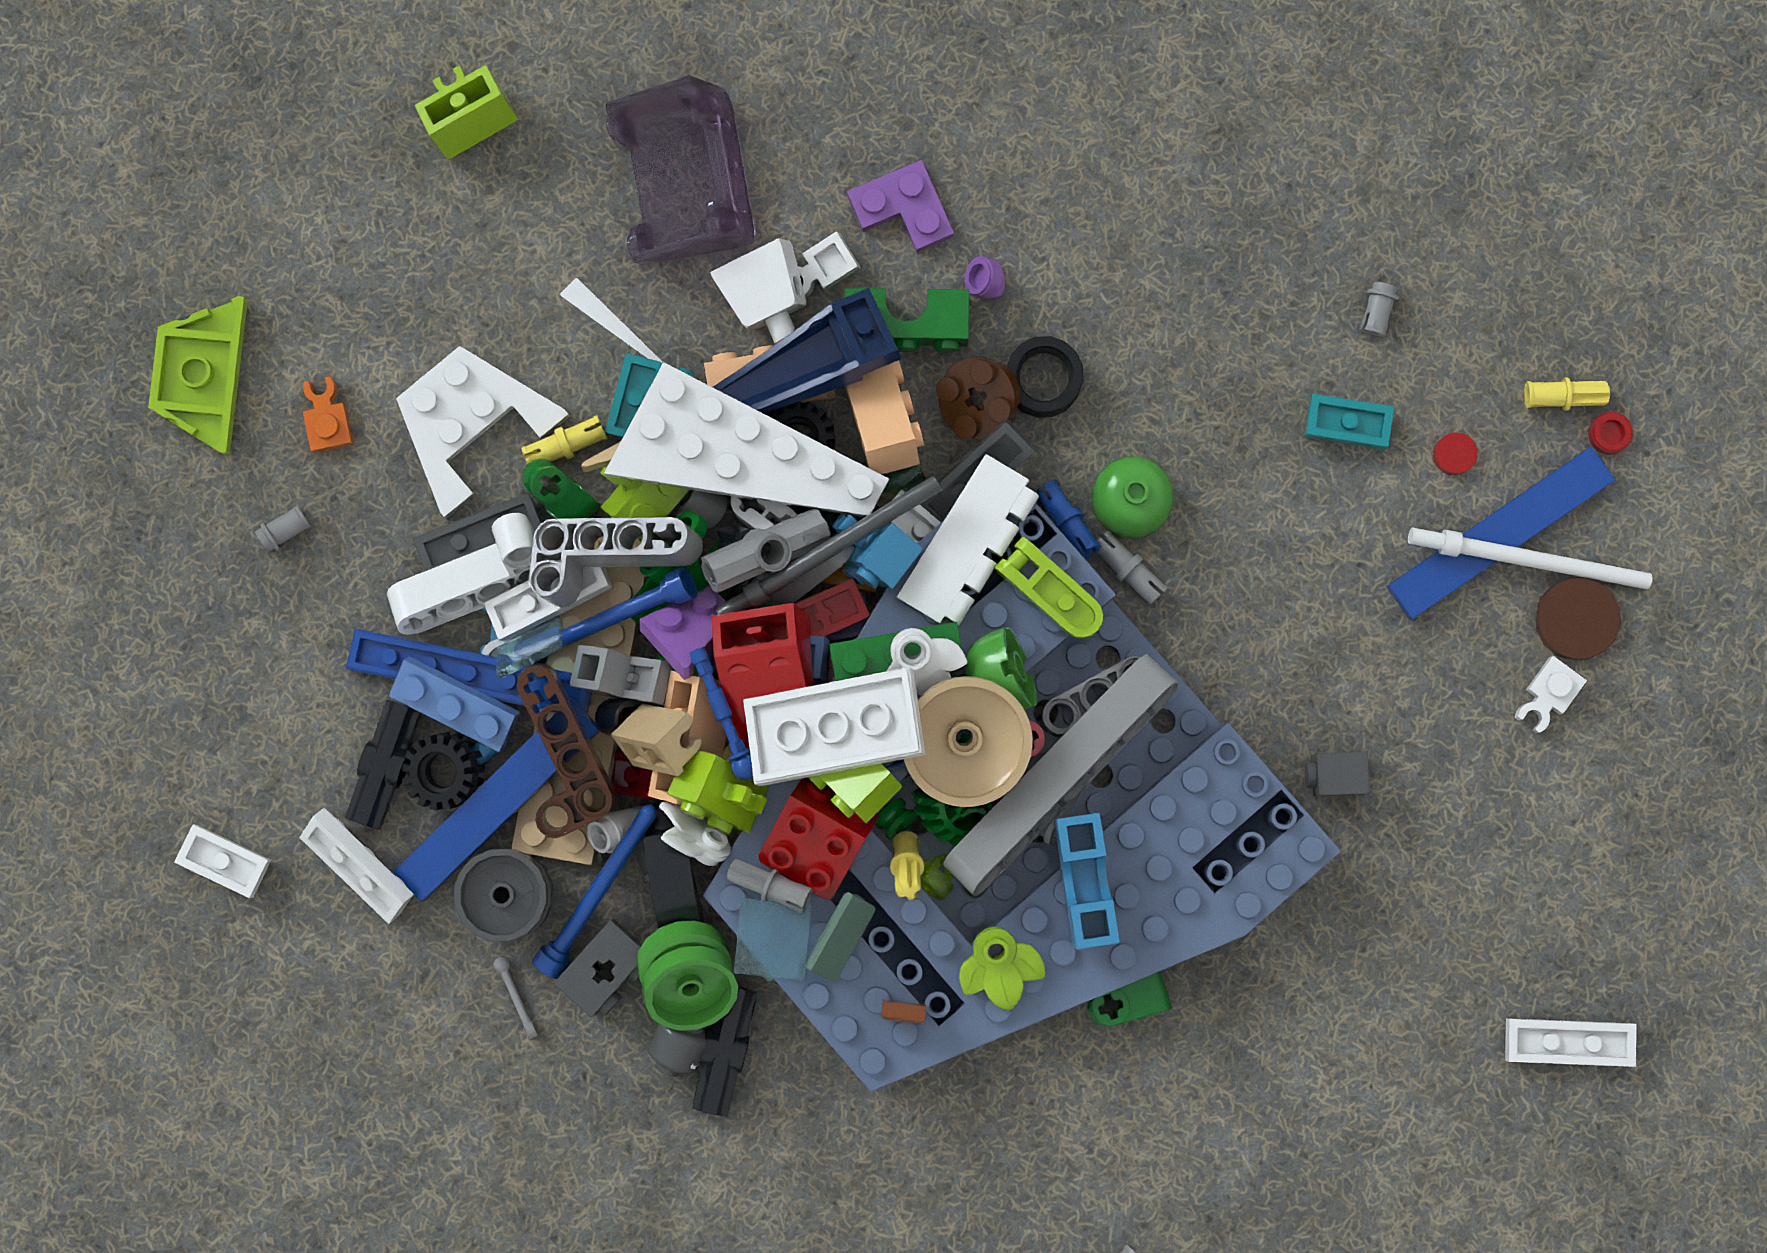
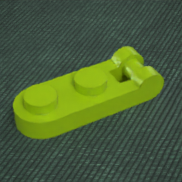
M1021 537L1014 545L1016 550L1007 560L1002 558L994 567L996 572L1012 584L1068 635L1079 639L1091 637L1099 630L1103 622V611L1099 603L1025 537ZM1028 561L1038 568L1029 580L1019 572Z

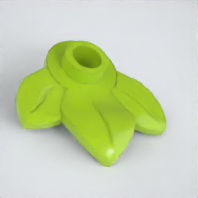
M989 927L981 931L975 938L973 954L962 963L959 980L965 995L975 994L984 989L988 998L996 1006L1004 1010H1011L1021 998L1024 988L1023 981L1043 979L1045 977V966L1038 951L1032 945L1015 942L1010 932L1004 928ZM993 944H1001L1003 949L999 955L991 956L988 954L989 947Z

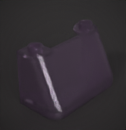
M687 75L605 103L608 116L606 120L607 131L613 140L624 147L630 148L643 223L632 226L627 238V248L632 256L633 263L642 265L737 249L751 245L754 242L755 226L734 109L729 95L722 87Z

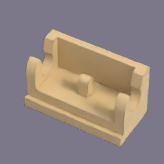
M643 703L610 734L633 766L674 776H679L684 771L682 767L697 753L702 743L700 738L695 737L684 748L680 744L681 735L687 732L694 722L687 712Z

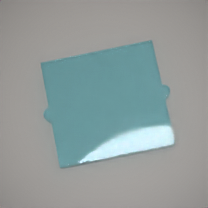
M560 616L498 646L496 673L500 679L526 666H531L536 661L563 649V621Z
M741 898L734 973L765 976L767 981H771L774 977L805 980V963L807 961L812 905L808 904L804 913L800 914L773 901L763 902L758 899Z

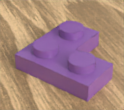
M922 160L847 191V197L863 232L901 216L916 253L954 237L953 229Z

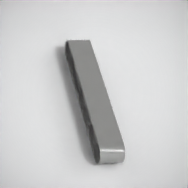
M1148 654L1136 660L952 849L945 858L943 866L971 894L976 896L982 893L1162 709L1176 693L1180 683Z

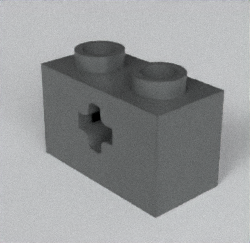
M612 919L553 984L588 1016L593 1017L599 1011L606 1016L622 998L617 991L627 979L633 984L639 979L636 965L638 950L642 944L615 919ZM612 961L615 966L611 972L615 978L613 980L611 978L599 980L597 975L601 970L597 966L598 962L605 964Z

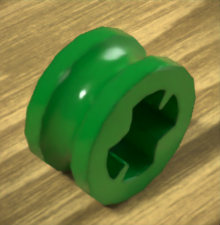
M903 798L896 799L879 814L880 816L875 823L879 829L885 828L887 830L886 837L889 840H893L896 834L906 831L917 816L913 809L907 810L905 808L906 801Z

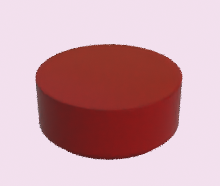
M1617 412L1601 414L1592 421L1588 430L1589 441L1593 448L1600 453L1608 455L1616 454L1625 449L1630 444L1633 436L1631 423L1624 415Z
M1458 432L1450 433L1441 438L1435 445L1433 459L1438 469L1443 473L1460 475L1474 465L1477 459V448L1469 436Z

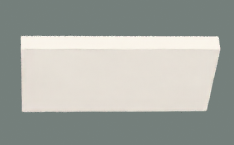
M910 667L744 699L754 785L757 786L926 755L914 670Z

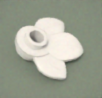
M908 628L899 632L891 643L890 652L893 662L887 671L906 667L912 668L914 670L916 691L921 696L932 686L951 679L949 672L966 665L967 659L959 645L947 638L931 639L926 632L920 629ZM915 642L920 646V651L917 655L908 656L904 653V648L908 643Z
M665 801L659 805V808L666 813L674 825L673 828L667 830L662 835L661 840L681 853L695 857L699 862L708 866H715L728 858L731 853V847L727 836L707 826L709 818L704 817L702 820L688 815L680 810V804Z

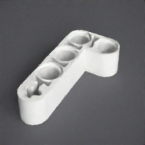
M522 513L503 515L491 527L496 541L495 544L392 585L387 591V597L398 631L406 635L424 632L485 607L484 602L528 581L535 530L527 516Z

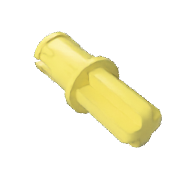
M1568 377L1562 379V382L1527 381L1524 387L1526 408L1562 407L1564 411H1568L1571 406H1605L1609 403L1610 387L1605 381L1571 382Z
M903 831L896 834L893 838L894 857L890 862V870L895 876V892L898 897L906 896L908 900H913L917 897V891L921 889L920 875L924 870V861L919 855L920 840H917L918 836L913 832Z

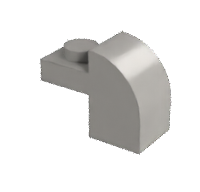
M579 645L569 686L611 698L635 700L641 704L664 705L672 666L662 660L634 657L607 648Z

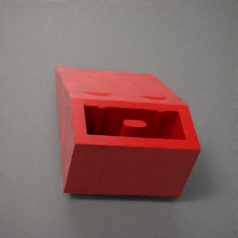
M794 603L711 616L714 659L720 686L733 714L731 720L739 739L743 740L746 749L750 747L744 699L814 686L808 614Z

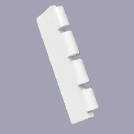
M985 454L897 598L939 624L946 618L960 625L975 601L972 597L962 592L963 587L967 586L973 591L980 593L994 567L997 565L993 560L984 556L986 550H989L995 555L1002 557L1019 530L1018 526L1006 519L1007 516L1010 514L1024 521L1039 498L1037 493L1026 487L1029 479Z

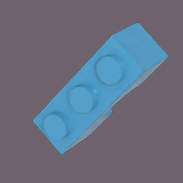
M1100 813L1055 819L1054 826L1073 948L1084 949L1120 943L1114 901L1111 898L1105 865L1106 849Z

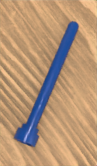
M685 567L675 569L665 575V579L660 581V586L519 649L517 659L521 663H530L666 601L670 604L675 602L679 605L697 597L695 581Z
M645 805L641 808L555 941H549L547 945H542L532 959L533 965L546 976L558 979L569 966L570 947L656 818L657 811L654 806Z

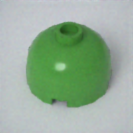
M1125 456L1110 462L1098 474L1091 490L1092 508L1097 521L1107 531L1110 530L1113 535L1123 539L1142 538L1155 533L1167 521L1173 507V487L1167 473L1156 462L1144 457Z
M1002 628L991 631L980 637L968 649L966 654L967 664L965 665L966 673L960 674V677H980L1001 685L1019 701L1025 711L1037 705L1034 678L1032 673L1026 675L1023 662L1027 660V657L1012 629Z

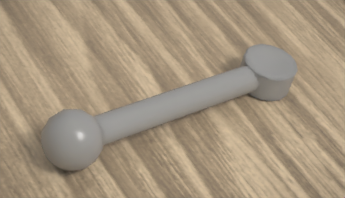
M502 956L496 958L493 967L503 977L529 1040L537 1037L535 1028L508 970L510 968L509 960Z

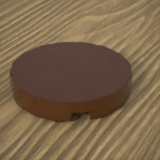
M1586 577L1568 578L1552 585L1540 598L1537 606V618H1535L1536 630L1543 644L1555 655L1571 660H1587L1605 652L1616 640L1621 626L1620 608L1614 595L1601 583Z

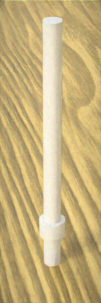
M1412 527L1408 534L1409 544L1438 549L1439 554L1458 557L1459 554H1465L1647 590L1652 583L1651 573L1465 538L1461 532L1445 529L1442 533Z

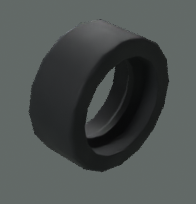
M1052 336L1034 337L1021 343L1011 354L1007 367L1017 379L1020 388V405H1017V408L1023 413L1037 418L1054 417L1067 411L1077 400L1084 381L1083 364L1077 352L1065 341ZM1048 353L1058 357L1064 363L1068 371V383L1066 389L1059 397L1050 401H1039L1031 398L1023 390L1020 383V371L1022 365L1030 357L1036 354Z

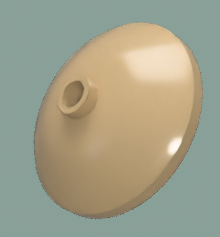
M963 676L942 681L929 688L918 698L926 755L904 759V762L912 779L926 794L948 805L973 807L995 801L1009 792L1018 783L1031 757L1032 729L1022 705L1007 689L988 679ZM962 729L971 731V738L965 743H960L956 740L957 733Z

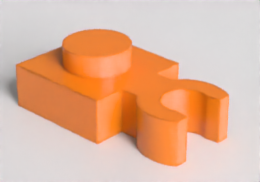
M330 376L325 377L327 389L321 395L314 394V388L310 381H305L303 384L305 396L314 405V409L303 411L310 450L313 453L354 445L346 405L343 402L333 404V400L337 395V385Z

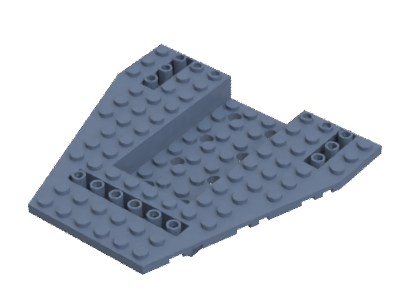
M1036 503L1024 521L1010 514L1007 516L1006 519L1018 526L1019 530L1003 556L999 557L989 550H986L984 556L997 564L1002 558L1007 560L1016 550L1014 545L1021 537H1025L1099 603L1103 611L1102 625L1091 637L1084 639L1073 638L994 569L980 593L973 591L967 586H964L962 592L975 600L960 625H958L961 647L965 657L968 649L980 637L997 629H1012L1027 657L1023 664L1026 675L1031 673L1033 675L1037 692V703L1050 701L1104 671L1096 662V654L1103 647L1115 649L1119 655V662L1132 656L1142 657L1148 654L1180 683L1176 693L1162 707V709L1169 711L1174 718V726L1168 733L1157 732L1152 727L1150 720L1106 765L1112 773L1111 782L1103 788L1095 787L1089 783L1081 791L1079 798L1068 817L1100 813L1106 849L1105 865L1110 895L1114 901L1120 943L1084 949L1073 948L1057 840L1052 845L1044 841L1039 843L1032 842L981 896L973 898L965 894L962 884L943 866L945 858L955 846L949 841L945 843L938 840L933 835V832L927 831L924 834H916L918 836L917 840H920L919 855L923 858L924 870L920 875L921 889L917 891V897L913 900H908L906 896L898 897L895 892V876L890 870V862L894 857L893 840H889L886 837L887 830L885 828L879 829L874 825L832 899H823L812 892L810 902L803 914L771 900L767 902L761 901V894L729 881L726 878L727 872L733 860L739 859L771 873L772 869L762 864L758 856L787 800L801 779L769 785L765 796L768 800L762 814H757L750 833L741 831L731 848L730 855L723 861L703 895L870 1092L1247 935L1341 852L1229 723L1222 725L1115 604L1112 600L1116 595ZM943 522L917 543L923 550L893 589L886 588L857 639L901 632L908 628L919 629L953 623L944 618L942 623L939 624L897 598ZM1028 561L1019 572L1029 580L1038 568ZM965 665L962 669L950 671L951 678L960 677V674L966 673ZM1100 686L1088 688L1086 692L1087 702L1092 706L1106 690ZM1055 706L1057 717L1052 725L1057 728L1068 727L1072 722L1071 712L1064 706ZM1034 707L1027 709L1025 712L1029 721L1035 722L1042 728L1045 743L1040 753L1029 760L1023 776L1061 738L1047 733L1042 724L1036 721L1033 715ZM967 729L960 730L956 735V740L959 741L962 733L971 736V731ZM1032 733V738H1033V741H1034V740L1036 739V737H1035V735ZM894 761L881 764L884 767H887L888 765L894 763ZM906 766L888 768L887 770L903 787L877 814L879 815L890 803L899 798H903L906 801L905 808L907 810H915L914 807L918 802L914 800L911 792L920 787L912 779ZM850 892L875 907V912L836 981H830L807 970L805 963L844 893ZM989 927L1004 928L1010 932L1015 942L1032 945L1038 951L1045 966V977L1043 979L1023 981L1024 988L1021 998L1011 1010H1004L996 1006L988 998L984 989L975 994L965 995L960 985L959 972L961 965L973 954V943L977 935ZM1001 944L991 945L988 949V954L991 956L999 955L1002 952L1003 946ZM883 1000L926 1004L925 1022L913 1023L883 1019L881 1017Z

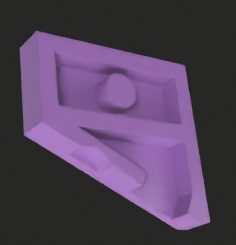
M708 586L698 591L697 597L680 605L676 602L640 618V631L683 680H686L694 673V665L689 652L705 647L707 654H709L713 649L711 616L718 615L716 608L726 601L718 592L713 591L711 586Z

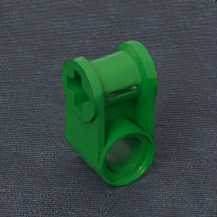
M539 458L532 460L523 470V485L547 508L546 511L554 519L591 518L601 507L575 480H571L562 470L547 459ZM544 475L551 481L546 487L540 482Z
M1160 971L1089 1000L1087 1005L1091 1019L1097 1024L1104 1026H1116L1173 1008ZM1107 995L1109 1000H1117L1118 1008L1113 1010L1114 1017L1111 1019L1108 1014H1100L1098 1009L1099 1006L1104 1004L1103 997Z

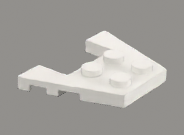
M461 346L396 398L440 513L446 519L475 496L449 465V461L508 412L515 408L541 440L570 417L565 409Z

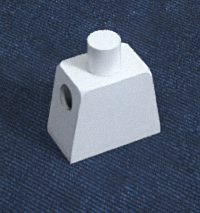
M778 238L710 272L715 283L746 328L759 329L767 325L775 344L796 330L789 314L806 306V298L791 241Z

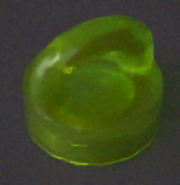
M945 854L935 856L930 863L924 861V870L920 875L921 887L938 900H944L954 889L951 883L954 876L946 868L944 874L938 870L947 857Z

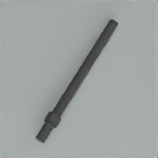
M935 476L930 477L789 563L782 570L776 571L762 581H759V579L753 580L742 587V593L717 607L718 615L745 611L752 606L757 609L770 601L769 596L942 491L941 485Z

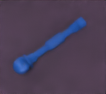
M705 647L689 652L690 658L697 669L699 677L702 676L708 690L706 696L717 721L721 722L730 743L728 746L732 755L728 757L729 762L732 761L733 774L740 780H751L753 778L750 748L746 749L743 740L739 739L731 720L733 714L722 688H718L712 674L713 668Z

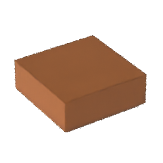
M883 1000L881 1014L883 1019L913 1023L925 1022L926 1004Z

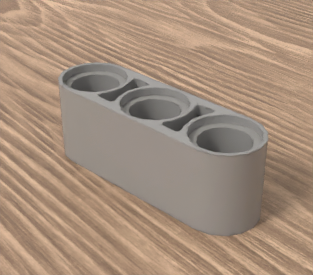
M1132 656L1051 699L1041 713V723L1045 731L1052 736L1062 737L1091 707L1086 699L1088 688L1100 686L1107 691L1123 675L1125 668L1131 666L1140 657ZM1064 706L1068 708L1072 715V722L1068 727L1057 728L1052 725L1049 720V712L1053 707Z

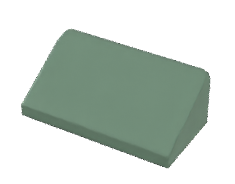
M850 892L844 893L806 961V969L830 981H836L871 920L875 907Z

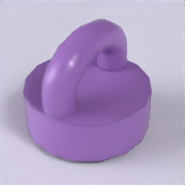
M979 256L974 258L967 266L964 282L966 289H969L970 295L983 299H998L1002 296L1005 290V277L1002 266L997 260Z

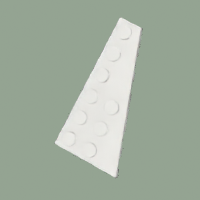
M664 362L604 472V475L608 477L635 479L658 485L660 483L739 498L760 499L777 504L816 508L820 511L864 518L873 512L889 481V478Z

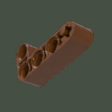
M539 663L529 666L521 672L517 680V689L566 788L565 791L546 800L537 810L535 818L537 828L542 834L550 838H558L606 815L615 803L616 794L559 675L551 666ZM533 672H535L538 678L546 676L549 683L543 687L547 698L550 699L556 694L559 701L550 703L541 711L537 704L545 700L538 689L531 691L528 685L534 680ZM557 710L566 715L568 728L565 732L555 733L549 729L546 720L550 711ZM579 749L584 752L587 757V766L584 770L574 771L567 766L565 756L568 750ZM591 787L601 789L606 796L605 806L599 809L589 807L584 800L585 790ZM559 806L565 810L568 817L565 826L554 827L549 824L546 819V811L549 807Z

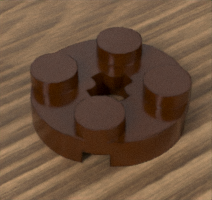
M973 356L958 361L947 370L945 376L936 386L941 414L948 426L961 439L983 440L1006 418L1013 423L1017 405H1020V388L1012 371L1001 362L996 363L984 356ZM974 388L978 392L985 391L987 394V398L983 401L984 409H980L978 405H974L971 397L973 396L972 390Z

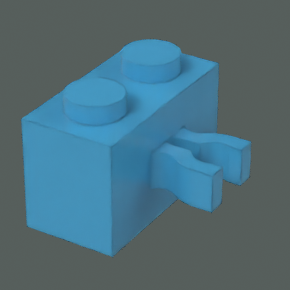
M841 514L832 525V528L840 533L858 521L851 515L846 517L844 514ZM890 522L853 544L855 549L844 563L845 567L842 572L850 579L854 578L855 583L860 586L865 583L873 589H876L877 586L893 589L923 548L894 523Z

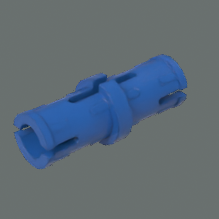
M1051 480L1043 484L1047 491L1044 492L1042 488H1038L1035 492L1039 495L1038 500H1040L1056 527L1084 559L1091 558L1092 554L1089 550L1092 549L1094 553H1097L1101 549V545L1083 522L1084 514L1078 507L1072 506L1057 480Z

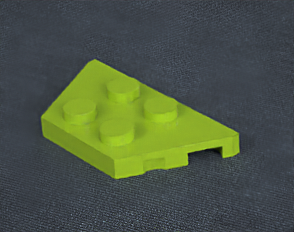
M242 296L234 297L231 299L232 302L209 310L205 308L192 313L185 320H174L158 326L148 408L223 455H230L248 304V300Z

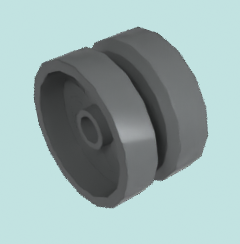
M490 849L474 856L461 869L454 886V906L461 923L475 936L491 942L518 940L534 933L547 920L553 905V883L547 869L533 855L516 849ZM501 887L507 888L510 893L507 902L498 901L496 898V892L502 891Z

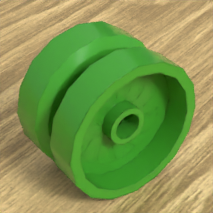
M677 921L660 927L648 936L638 950L636 966L643 986L642 993L645 1006L651 1018L663 1027L684 1031L698 1030L712 1025L728 1014L737 1000L738 983L735 971L731 965L732 960L729 948L723 934L712 925L699 921Z

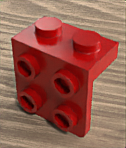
M807 777L802 778L791 793L758 858L762 864L772 870H779V874L796 883L813 888L814 894L829 900L834 897L880 815L876 813L867 823L856 813L848 818L831 801L836 793L828 785L820 790Z

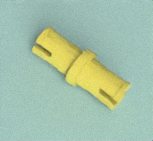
M595 415L593 418L565 430L562 426L554 429L555 434L528 446H523L521 449L523 455L527 457L525 458L527 464L539 458L547 459L550 462L562 457H566L568 460L575 457L574 452L602 440L605 441L608 437L603 430L604 427L599 416Z

